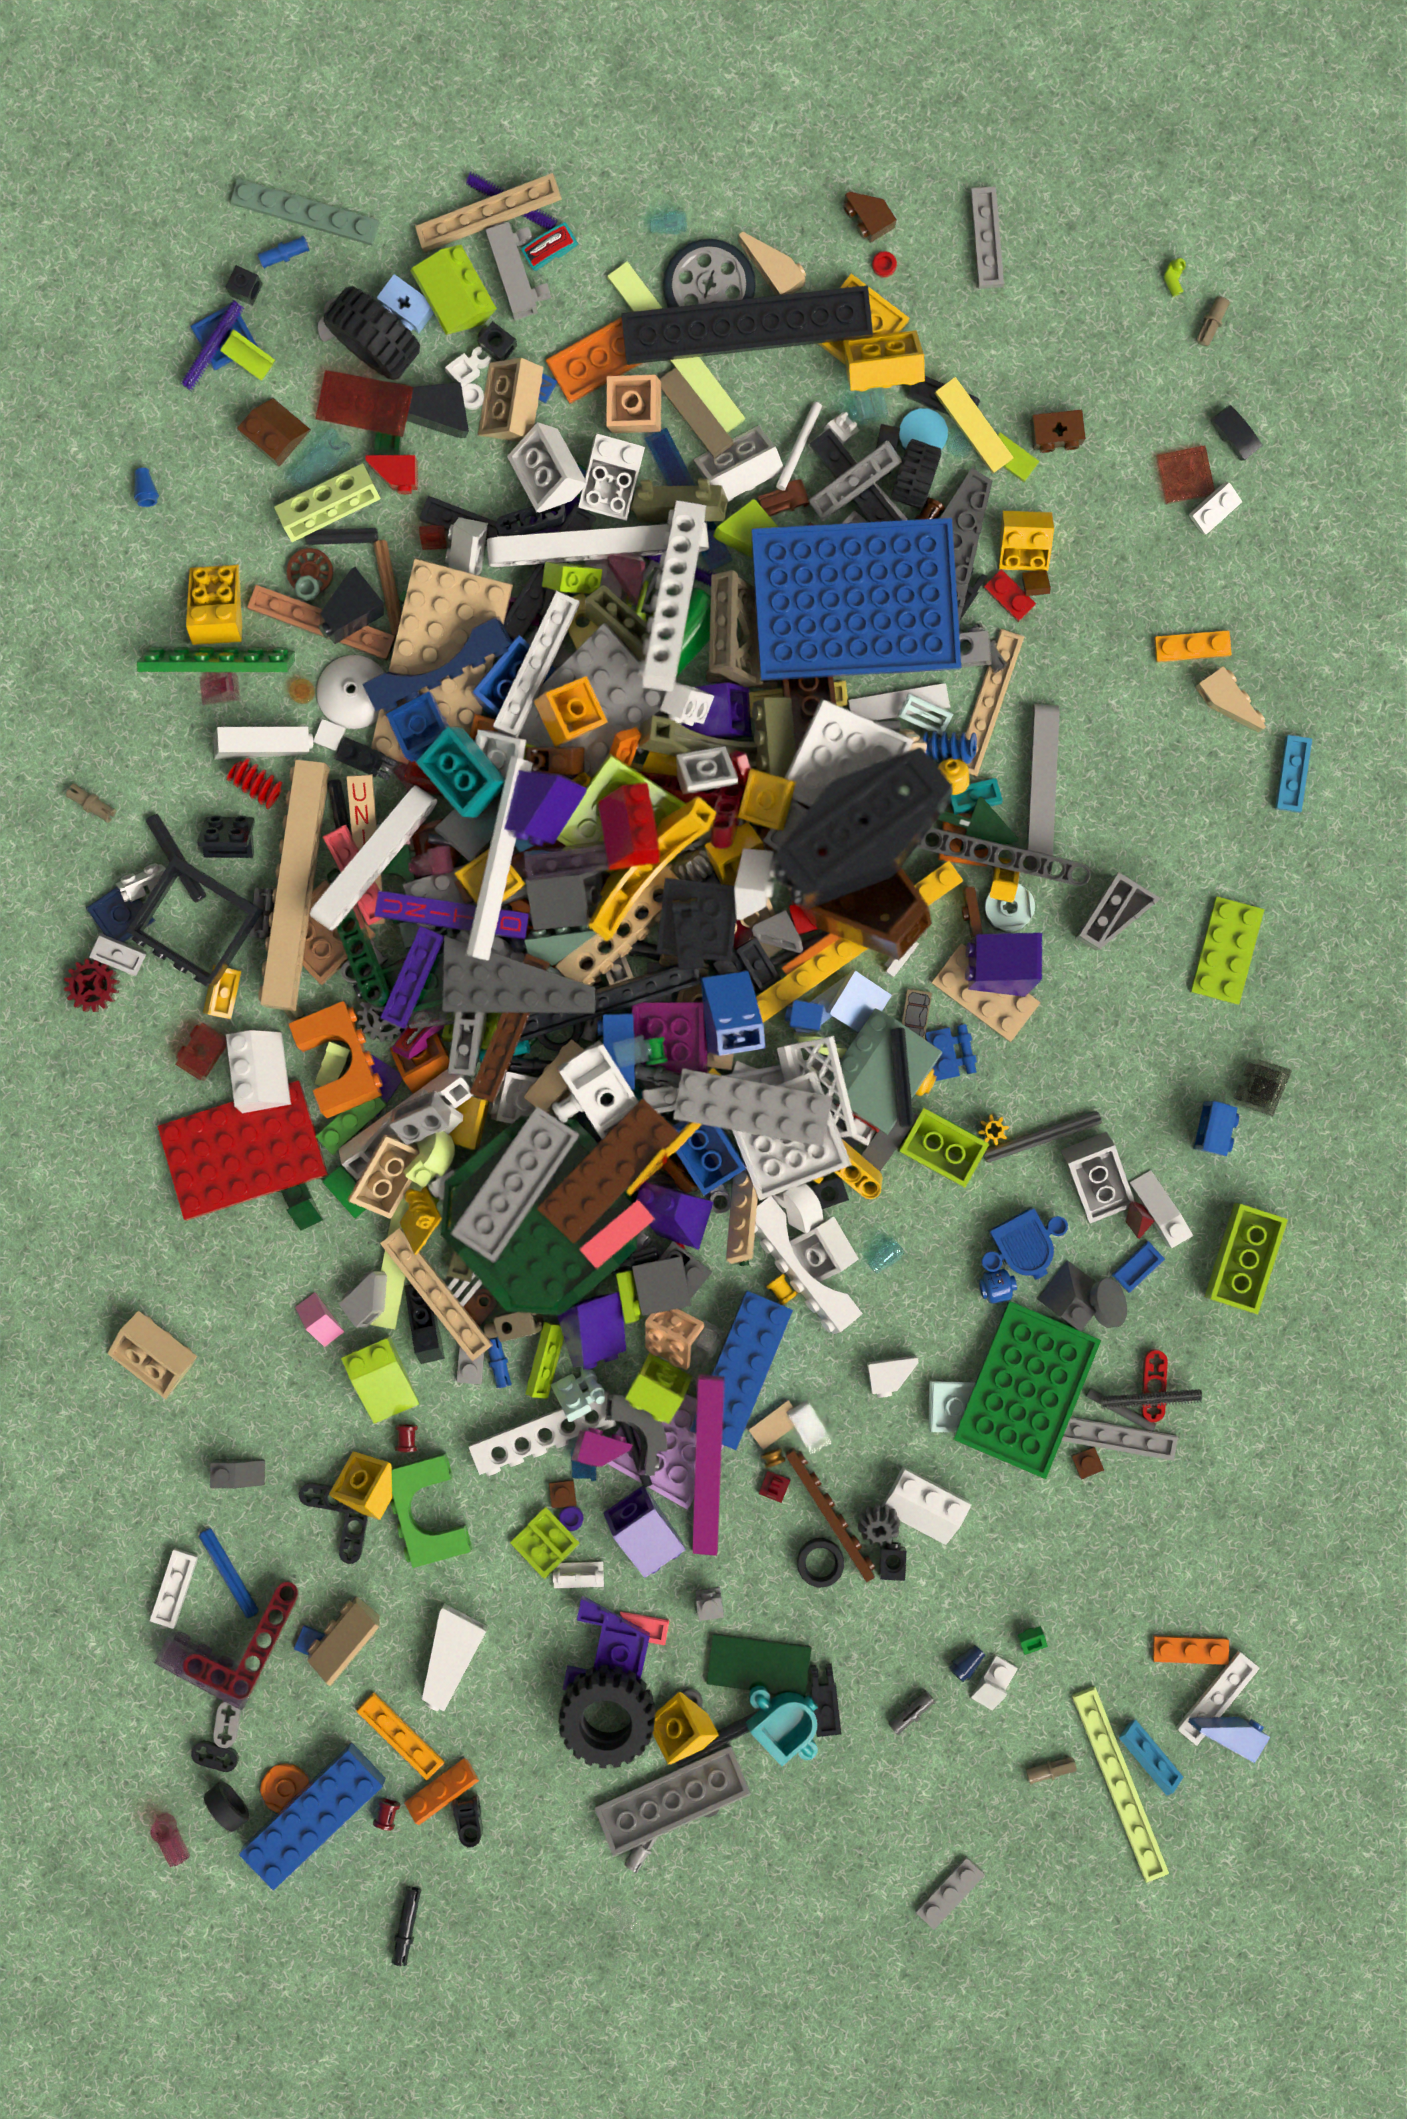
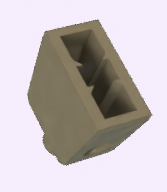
M508 1312L495 1317L493 1323L484 1325V1332L488 1339L498 1337L500 1342H505L538 1333L543 1329L544 1319L542 1314ZM533 1315H536L538 1323H534ZM507 1322L512 1325L511 1330L508 1329Z

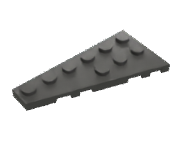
M971 468L939 518H952L959 624L993 482L973 468Z
M444 936L443 1012L595 1014V987L490 952L489 960L466 955L468 944Z

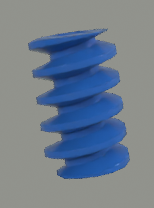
M927 731L923 736V740L927 743V755L932 761L935 760L937 763L953 758L955 760L961 759L966 764H970L976 755L977 737L975 732H972L970 739H967L966 732L962 733L960 739H958L956 732H953L951 739H948L946 731H943L941 738L938 737L937 731L933 732L931 738H929Z

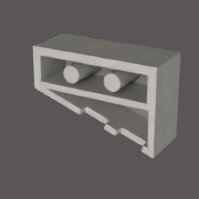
M1118 872L1110 880L1075 938L1097 951L1161 898Z

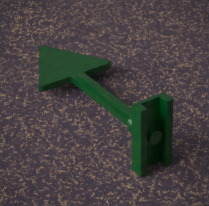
M982 796L978 797L971 818L948 811H943L938 820L966 828L965 835L1002 844L1013 843L1019 840ZM963 841L960 847V851H962L964 848ZM978 844L975 846L974 851L988 847L984 844Z

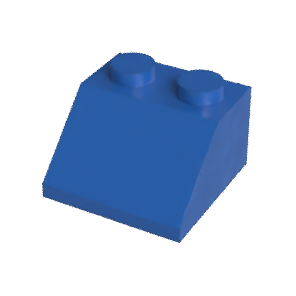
M1204 1101L1193 1149L1227 1156V1153L1232 1151L1234 1145V1138L1231 1136L1233 1128H1236L1239 1122L1238 1108L1216 1101Z

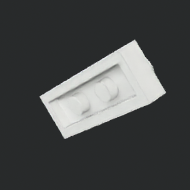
M177 1548L173 1549L152 1612L151 1622L172 1629L176 1627L199 1557L198 1555Z

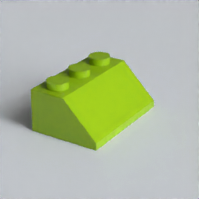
M461 244L439 250L410 270L446 335L485 324L497 309Z
M923 1108L897 1151L966 1188L989 1143Z

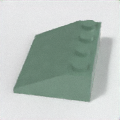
M875 1008L841 1058L840 1065L852 1114L888 1135L899 1119L891 1029H905L911 1099L941 1056L942 1051L896 1019ZM832 1072L828 1080L833 1083L835 1077ZM826 1085L822 1087L824 1095H827L829 1091ZM833 1093L832 1102L840 1105L839 1096Z

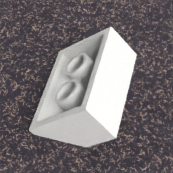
M537 422L507 456L536 512H542L572 501L587 485L584 476L557 428Z
M759 425L733 438L734 445L715 459L709 452L693 459L703 479H709L710 485L723 486L728 502L735 496L754 489L756 485L775 478L784 469L776 446Z
M249 1030L227 1034L226 1039L235 1107L242 1113L290 1105L291 1100L282 1033Z
M904 1466L900 1470L882 1505L884 1507L888 1504L889 1510L895 1509L897 1517H899L901 1522L945 1545L958 1531L971 1507V1503L967 1499Z

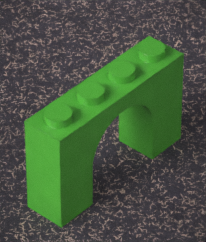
M447 1453L392 1467V1495L394 1499L391 1500V1507L393 1513L398 1514L400 1523L397 1524L400 1538L405 1539L407 1547L404 1548L406 1561L411 1562L412 1568L471 1552L472 1544L466 1524L439 1532H432L420 1527L411 1513V1501L418 1490L429 1485L451 1480L453 1477Z

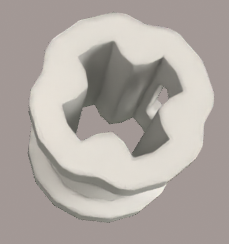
M572 1092L570 1097L560 1103L555 1102L552 1105L556 1115L563 1123L567 1122L568 1118L575 1113L584 1111Z

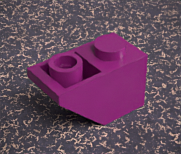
M588 1427V1431H579L571 1460L594 1467H602L630 1451L632 1444L625 1443L626 1438L612 1434L611 1438L602 1436L603 1431Z

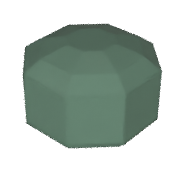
M307 575L299 577L295 584V590L300 598L310 601L317 598L320 593V586L316 579Z

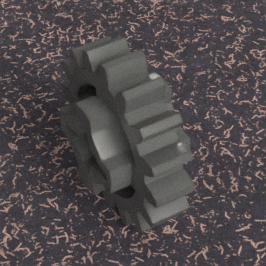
M378 989L375 990V996L372 999L379 996L380 992ZM360 1002L364 1009L357 1012L358 1015L363 1016L358 1025L366 1026L362 1031L364 1034L371 1032L370 1039L374 1040L379 1036L380 1042H384L386 1037L393 1042L395 1034L400 1037L402 1028L386 1020L381 1022V1016L375 1012V1010L384 1011V1007H375L369 1002ZM369 1013L373 1015V1025L370 1024ZM385 1026H396L393 1030L389 1032H382Z

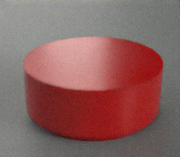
M882 251L874 256L872 269L877 276L886 278L891 276L896 270L897 261L892 253Z

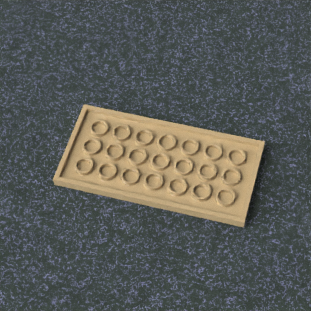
M414 559L389 671L398 674L416 675L437 670L450 662L461 651L468 641L473 628L498 616L504 625L513 585L428 561ZM494 654L485 657L486 663L474 669L471 665L463 668L464 674L452 680L449 676L441 679L442 685L430 690L441 714L446 718L450 727L463 728L470 735L474 714L482 715L483 712L482 706H480L471 692L494 665ZM427 686L418 690L420 695L429 691ZM404 697L396 701V703L400 707L406 704L407 701ZM383 708L380 709L371 748L395 761L420 767L415 761L411 762L405 758L386 716L387 713L394 709L384 712Z

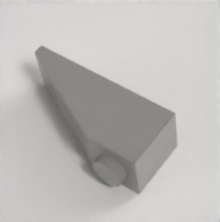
M456 1012L448 1069L449 1074L474 1076L486 1031L488 1013Z

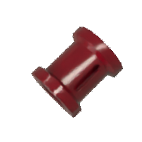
M396 1425L398 1444L395 1446V1451H417L415 1431L418 1430V1425Z
M380 1798L378 1802L380 1807L377 1818L373 1820V1826L382 1830L392 1831L395 1827L393 1823L395 1814L400 1809L401 1804L394 1800Z

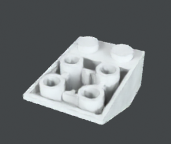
M596 434L585 474L587 485L582 489L578 508L626 521L645 447Z

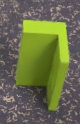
M234 329L220 350L261 381L276 361Z

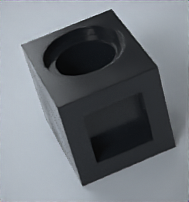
M235 265L225 288L231 297L253 306L263 283L257 274Z
M493 321L489 326L485 325L477 336L479 347L497 361L507 360L517 347L516 338ZM493 338H500L502 340L498 346L489 344Z
M839 1176L820 1184L812 1185L813 1192L817 1196L822 1209L849 1200L842 1178ZM829 1186L834 1189L835 1196L833 1199L826 1201L822 1198L821 1192L823 1188Z
M886 1542V1546H880V1580L905 1581L907 1551L905 1547H901V1543L891 1542L890 1544ZM890 1555H896L899 1557V1562L895 1566H889L886 1564V1559Z

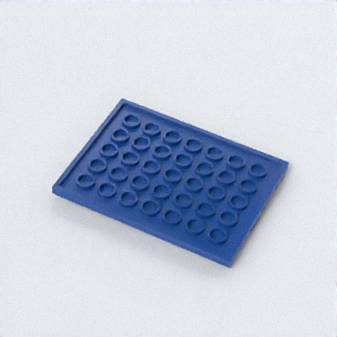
M952 518L752 529L761 681L961 669Z

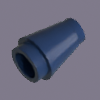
M974 1645L951 1661L952 1665L949 1669L961 1682H964L966 1679L969 1680L986 1655Z

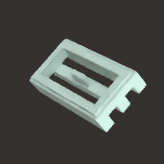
M908 693L897 715L931 732L937 731L938 735L942 736L953 713ZM913 701L934 712H937L945 716V719L943 720L933 714H930L922 709H919L911 705V702ZM907 710L941 724L940 729L907 714Z

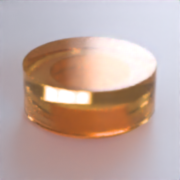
M297 679L291 684L289 693L296 703L308 704L315 696V688L310 681Z

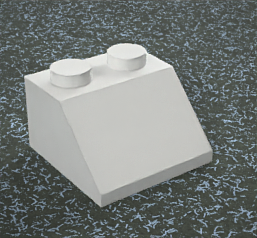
M458 518L454 525H450L448 539L452 540L451 549L448 548L445 563H448L450 568L475 575L481 573L488 523Z
M725 746L676 755L677 779L683 794L731 786L738 782Z
M743 848L735 884L736 917L739 920L765 908L767 898L773 895L774 882H771V879L774 877L775 871L773 869L772 851Z
M834 1216L821 1222L808 1233H802L789 1241L794 1255L801 1266L818 1282L842 1272L859 1260Z

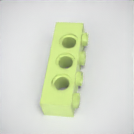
M362 463L284 501L274 508L287 535L294 542L381 498Z

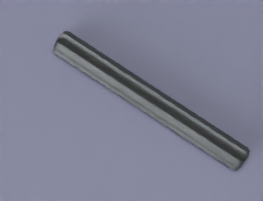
M1095 1111L988 1148L984 1153L985 1161L990 1163L1102 1123L1099 1112Z

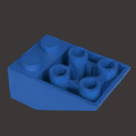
M742 971L702 977L701 987L707 1051L721 1056L764 1049L763 1021L749 972Z

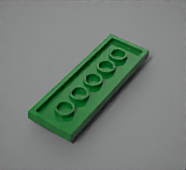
M151 647L137 661V672H288L295 662V651H288L286 647H275L273 651H263L262 647L248 648V651H238L237 647L223 648V651H214L213 647H201L198 650H189L188 647H176L174 650H164L163 647Z

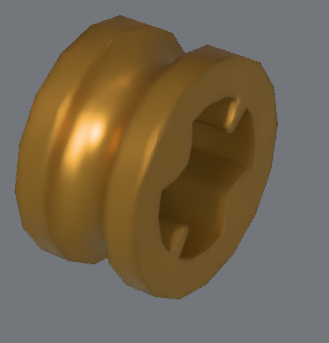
M777 1448L761 1455V1458L766 1461L764 1464L765 1468L778 1465L786 1460L785 1457L781 1456L782 1448Z

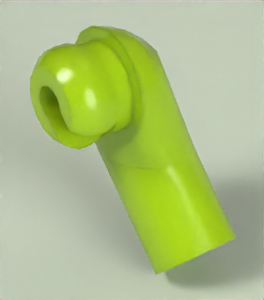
M1182 258L1172 260L1164 274V281L1172 297L1184 292L1179 282L1182 271L1186 268V263Z

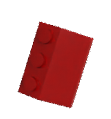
M648 782L622 785L598 801L609 870L658 864L660 848Z

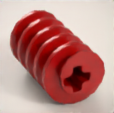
M246 758L243 762H237L228 773L226 780L229 782L233 781V785L237 788L241 787L244 793L250 792L249 795L252 799L258 797V803L261 805L266 803V809H270L281 793L283 782L279 781L274 785L273 780L275 776L271 775L267 779L264 778L266 770L263 769L257 773L258 764L249 767L251 760L249 758Z

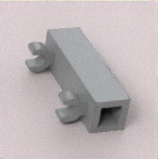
M502 222L485 229L514 320L538 313L535 302L550 299L551 295L547 283L539 285L534 289L530 288L517 248L519 245H527L533 241L529 227L512 233L510 223Z

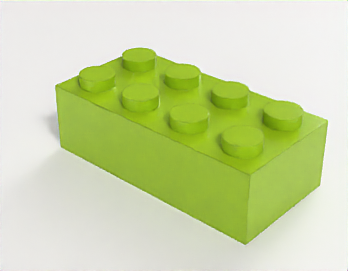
M1234 1203L1204 1297L1258 1315L1288 1219L1243 1204Z

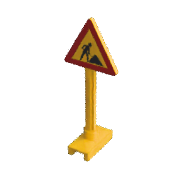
M714 1068L708 1072V1074L721 1076ZM689 1122L669 1143L666 1149H662L626 1192L631 1195L666 1164L667 1157L675 1153L702 1124Z

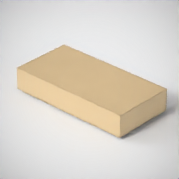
M789 1400L748 1429L763 1450L795 1427V1422H792L790 1418L791 1412L795 1408Z

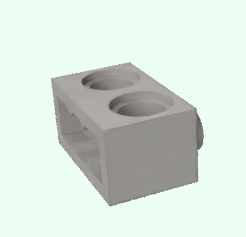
M434 1090L393 1108L389 1125L405 1145H408L415 1141L419 1142L433 1133L442 1132L449 1127L451 1110Z

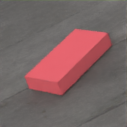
M624 1611L620 1612L622 1618L650 1633L649 1643L665 1645L669 1626L668 1619Z

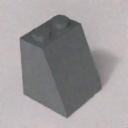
M601 867L547 874L527 879L525 892L529 898V918L533 923V929L588 925L602 898L600 892L604 884Z

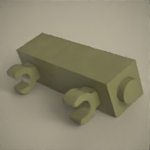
M698 479L699 486H653L651 480H640L642 486H636L635 496L631 500V510L635 512L639 522H668L670 510H675L676 501L706 505L705 521H724L728 502L723 486L710 485L709 479Z

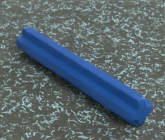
M212 1529L204 1530L199 1534L201 1542L245 1617H253L259 1612L258 1607Z

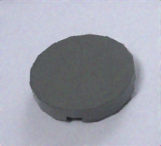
M1111 1278L1096 1281L1090 1292L1091 1306H1095L1096 1310L1094 1313L1095 1318L1106 1328L1121 1326L1127 1316V1302L1122 1288Z

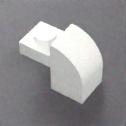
M803 1183L772 1195L777 1204L786 1209L789 1224L798 1230L808 1233L824 1221L820 1202L807 1184Z

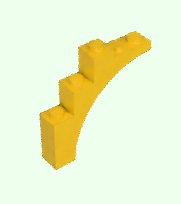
M697 797L663 818L656 830L660 848L659 863L621 868L608 876L600 892L602 898L588 926L605 941L613 938L621 921L643 890L682 849L709 830L716 812Z

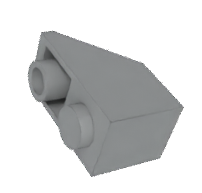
M370 1271L361 1278L362 1282L356 1288L350 1289L344 1295L345 1299L339 1304L355 1327H368L385 1311L387 1284L385 1272Z

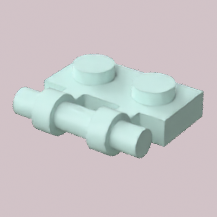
M581 1367L580 1378L575 1379L572 1373L551 1384L569 1422L592 1411L589 1406L592 1402L596 1401L597 1404H602L605 1401L604 1389L601 1384L597 1383V1376L591 1369L583 1370V1367ZM588 1387V1391L583 1393L582 1390Z

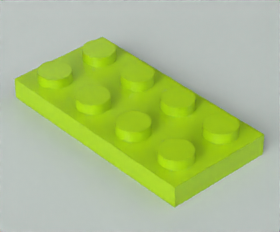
M1215 897L1190 990L1191 993L1236 1005L1240 1004L1265 909Z

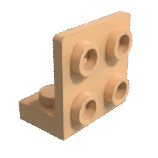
M679 1309L653 1313L645 1321V1348L651 1354L668 1360L673 1366L687 1370L690 1367L691 1345L703 1330L704 1322Z

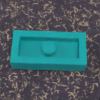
M997 778L969 784L963 793L952 795L951 806L953 813L962 814L973 811L979 796H982L990 806L1002 804L1003 799Z

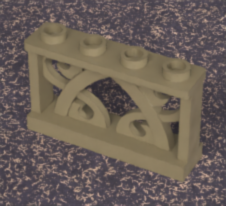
M733 570L714 574L711 581L709 671L714 674L720 673L739 683V686L761 685L763 681L760 678L755 587L739 578L738 573ZM737 618L739 619L740 624H741L740 644H739V645H738V641H737V638H736V637H737Z

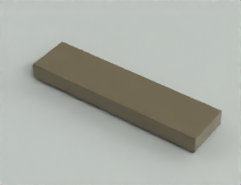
M676 367L659 379L661 381V391L714 459L734 445V441Z

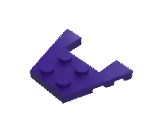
M582 1596L577 1621L602 1626L594 1662L595 1670H600L601 1665H608L609 1669H615V1666L623 1667L622 1671L628 1673L629 1670L634 1672L637 1681L641 1679L650 1633L591 1599ZM567 1665L562 1690L566 1691L568 1685L574 1683L575 1677L580 1673H583L585 1676L587 1669Z

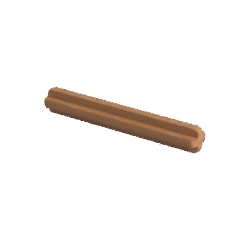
M378 540L374 542V549L391 633L397 637L402 613L388 544L386 540Z

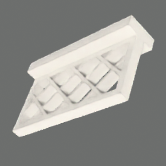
M834 1036L792 1043L777 1048L785 1082L815 1071L819 1082H822L829 1088L827 1096H832L835 1093L840 1098L841 1103L839 1107L831 1102L830 1108L835 1112L833 1117L835 1124L839 1117L846 1123L847 1131H842L837 1126L840 1137L856 1135L857 1132ZM825 1043L829 1052L827 1058L818 1052L821 1045ZM801 1048L810 1053L807 1062L803 1060ZM815 1058L823 1063L820 1072L811 1066ZM828 1068L834 1073L835 1079L833 1083L824 1077Z

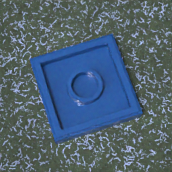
M229 305L190 326L202 347L205 346L204 344H207V339L213 333L212 331H215V326L218 325L217 323H220L219 320L223 318L222 315H225L224 313L228 310L227 307ZM238 313L240 317L236 316L238 320L235 319L236 322L233 321L235 325L231 324L233 328L231 326L230 328L257 346L241 315ZM228 329L229 332H226L228 335L225 334L227 338L223 337L225 341L222 340L223 343L220 342L221 345H218L220 347H217L218 351L215 350L217 353L213 352L215 355H212L213 359L210 357L212 360L210 363L214 370L233 361L220 351L231 335L232 330Z

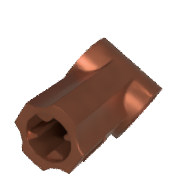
M802 479L788 482L784 491L778 489L757 498L759 505L769 516L787 510L795 511L794 508L802 505L804 507L810 505Z

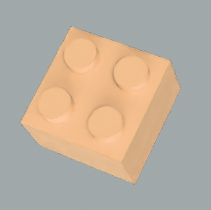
M656 375L607 376L606 426L612 433L661 432V381Z

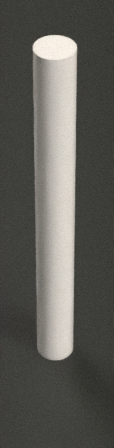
M813 402L776 487L779 490L784 491L820 413L822 405L818 402Z

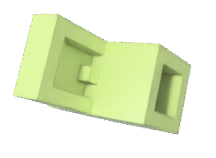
M444 1131L433 1133L417 1142L420 1154L403 1170L405 1177L425 1187L436 1174L440 1176L445 1174L453 1160L455 1147L452 1136Z

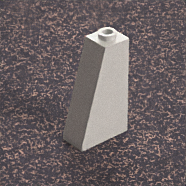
M217 727L213 734L214 759L307 755L309 749L313 748V735L308 734V727Z
M445 1603L439 1613L422 1700L426 1702L425 1704L435 1711H439V1709L445 1711L488 1626Z

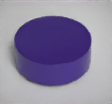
M577 1506L564 1507L559 1514V1521L568 1531L579 1529L584 1520L583 1512Z

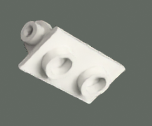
M151 864L146 866L141 873L136 875L128 874L122 877L121 881L116 883V886L121 891H124L121 893L124 902L128 900L132 902L145 896L146 893L143 887L146 885L150 892H152L166 868L162 864Z
M603 1561L561 1563L553 1573L554 1588L604 1587Z

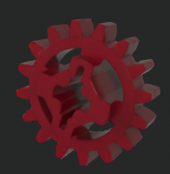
M85 959V965L81 962H76L77 969L69 968L68 970L72 975L71 978H64L66 982H69V986L65 987L64 991L71 993L67 1000H76L74 1007L79 1008L83 1005L82 1009L85 1012H88L90 1007L93 1012H99V1006L107 1009L108 1005L106 1002H115L112 994L119 993V990L114 988V985L120 983L119 980L113 979L116 971H108L109 965L103 964L101 966V962L96 960L92 964L91 959ZM89 969H96V971H93L91 975H86L83 973L84 971ZM105 978L107 980V990L104 988ZM88 981L94 982L93 985L96 987L94 990L89 989ZM77 982H78V984H79V991H78V992H77V987H76ZM92 996L101 998L95 1002H87Z

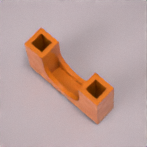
M344 1001L289 1023L296 1046L302 1052L330 1041L344 1042L351 1048L352 1062L346 1074L336 1081L313 1090L320 1112L326 1118L382 1096L380 1087L383 1086L379 1074H374L371 1065L375 1064L370 1051H366L363 1043L366 1042V1038L362 1029H357L355 1021L358 1020L354 1008H349Z

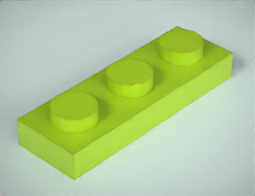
M544 1322L525 1395L546 1399L549 1397L564 1340L560 1324Z

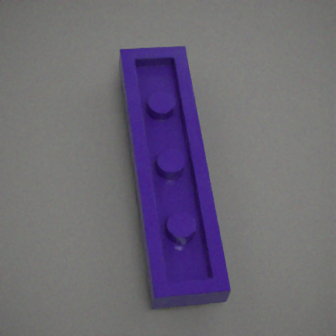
M424 926L419 927L382 1013V1019L401 1028H406L442 945L444 935Z

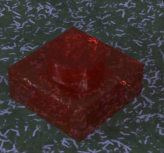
M444 525L419 527L422 550L447 549Z

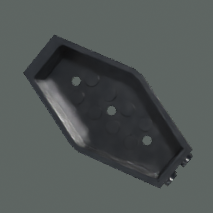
M922 747L833 780L826 786L773 856L774 877L781 886L786 884L791 891L789 893L791 899L797 906L801 904L805 910L892 877L900 870L951 802L953 785ZM902 787H906L909 789V793L901 795L899 790ZM860 818H866L868 820V824L866 826L859 825L858 820ZM821 848L827 851L824 857H820L817 854V851Z

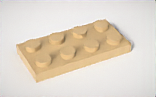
M961 943L931 983L1011 1042L1041 1002L1029 993L1022 997L968 990L965 972L967 966H969V958L966 957V946Z

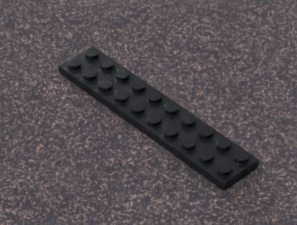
M868 285L621 313L627 365L873 337Z

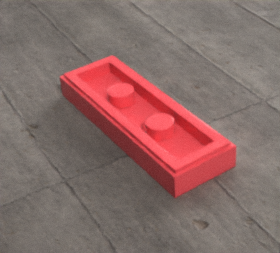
M637 1200L580 1250L597 1269L650 1224L654 1218L641 1202Z

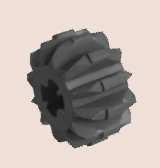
M876 1503L875 1508L867 1505L865 1512H861L859 1515L858 1530L861 1532L863 1540L869 1539L871 1545L879 1542L882 1547L884 1541L891 1544L893 1537H898L900 1519L897 1517L895 1509L889 1510L888 1504L880 1507Z

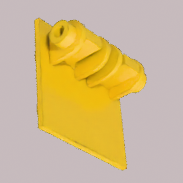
M427 1186L423 1187L421 1191L408 1189L405 1192L404 1198L410 1205L399 1222L414 1255H417L422 1246L426 1244L427 1239L442 1219Z

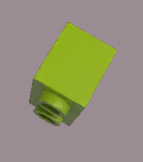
M545 561L542 587L560 592L592 594L600 588L602 569L585 564Z

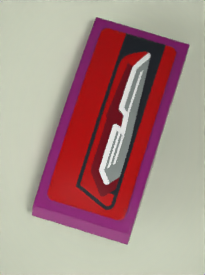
M425 1012L404 1030L393 1045V1052L410 1059L428 1048L426 1039L444 1028L443 1019Z

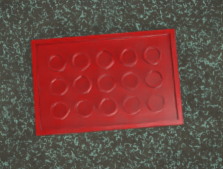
M299 1080L289 1083L290 1105L242 1113L235 1107L233 1101L157 1126L185 1221L328 1175L321 1148L316 1138L317 1135L306 1097Z

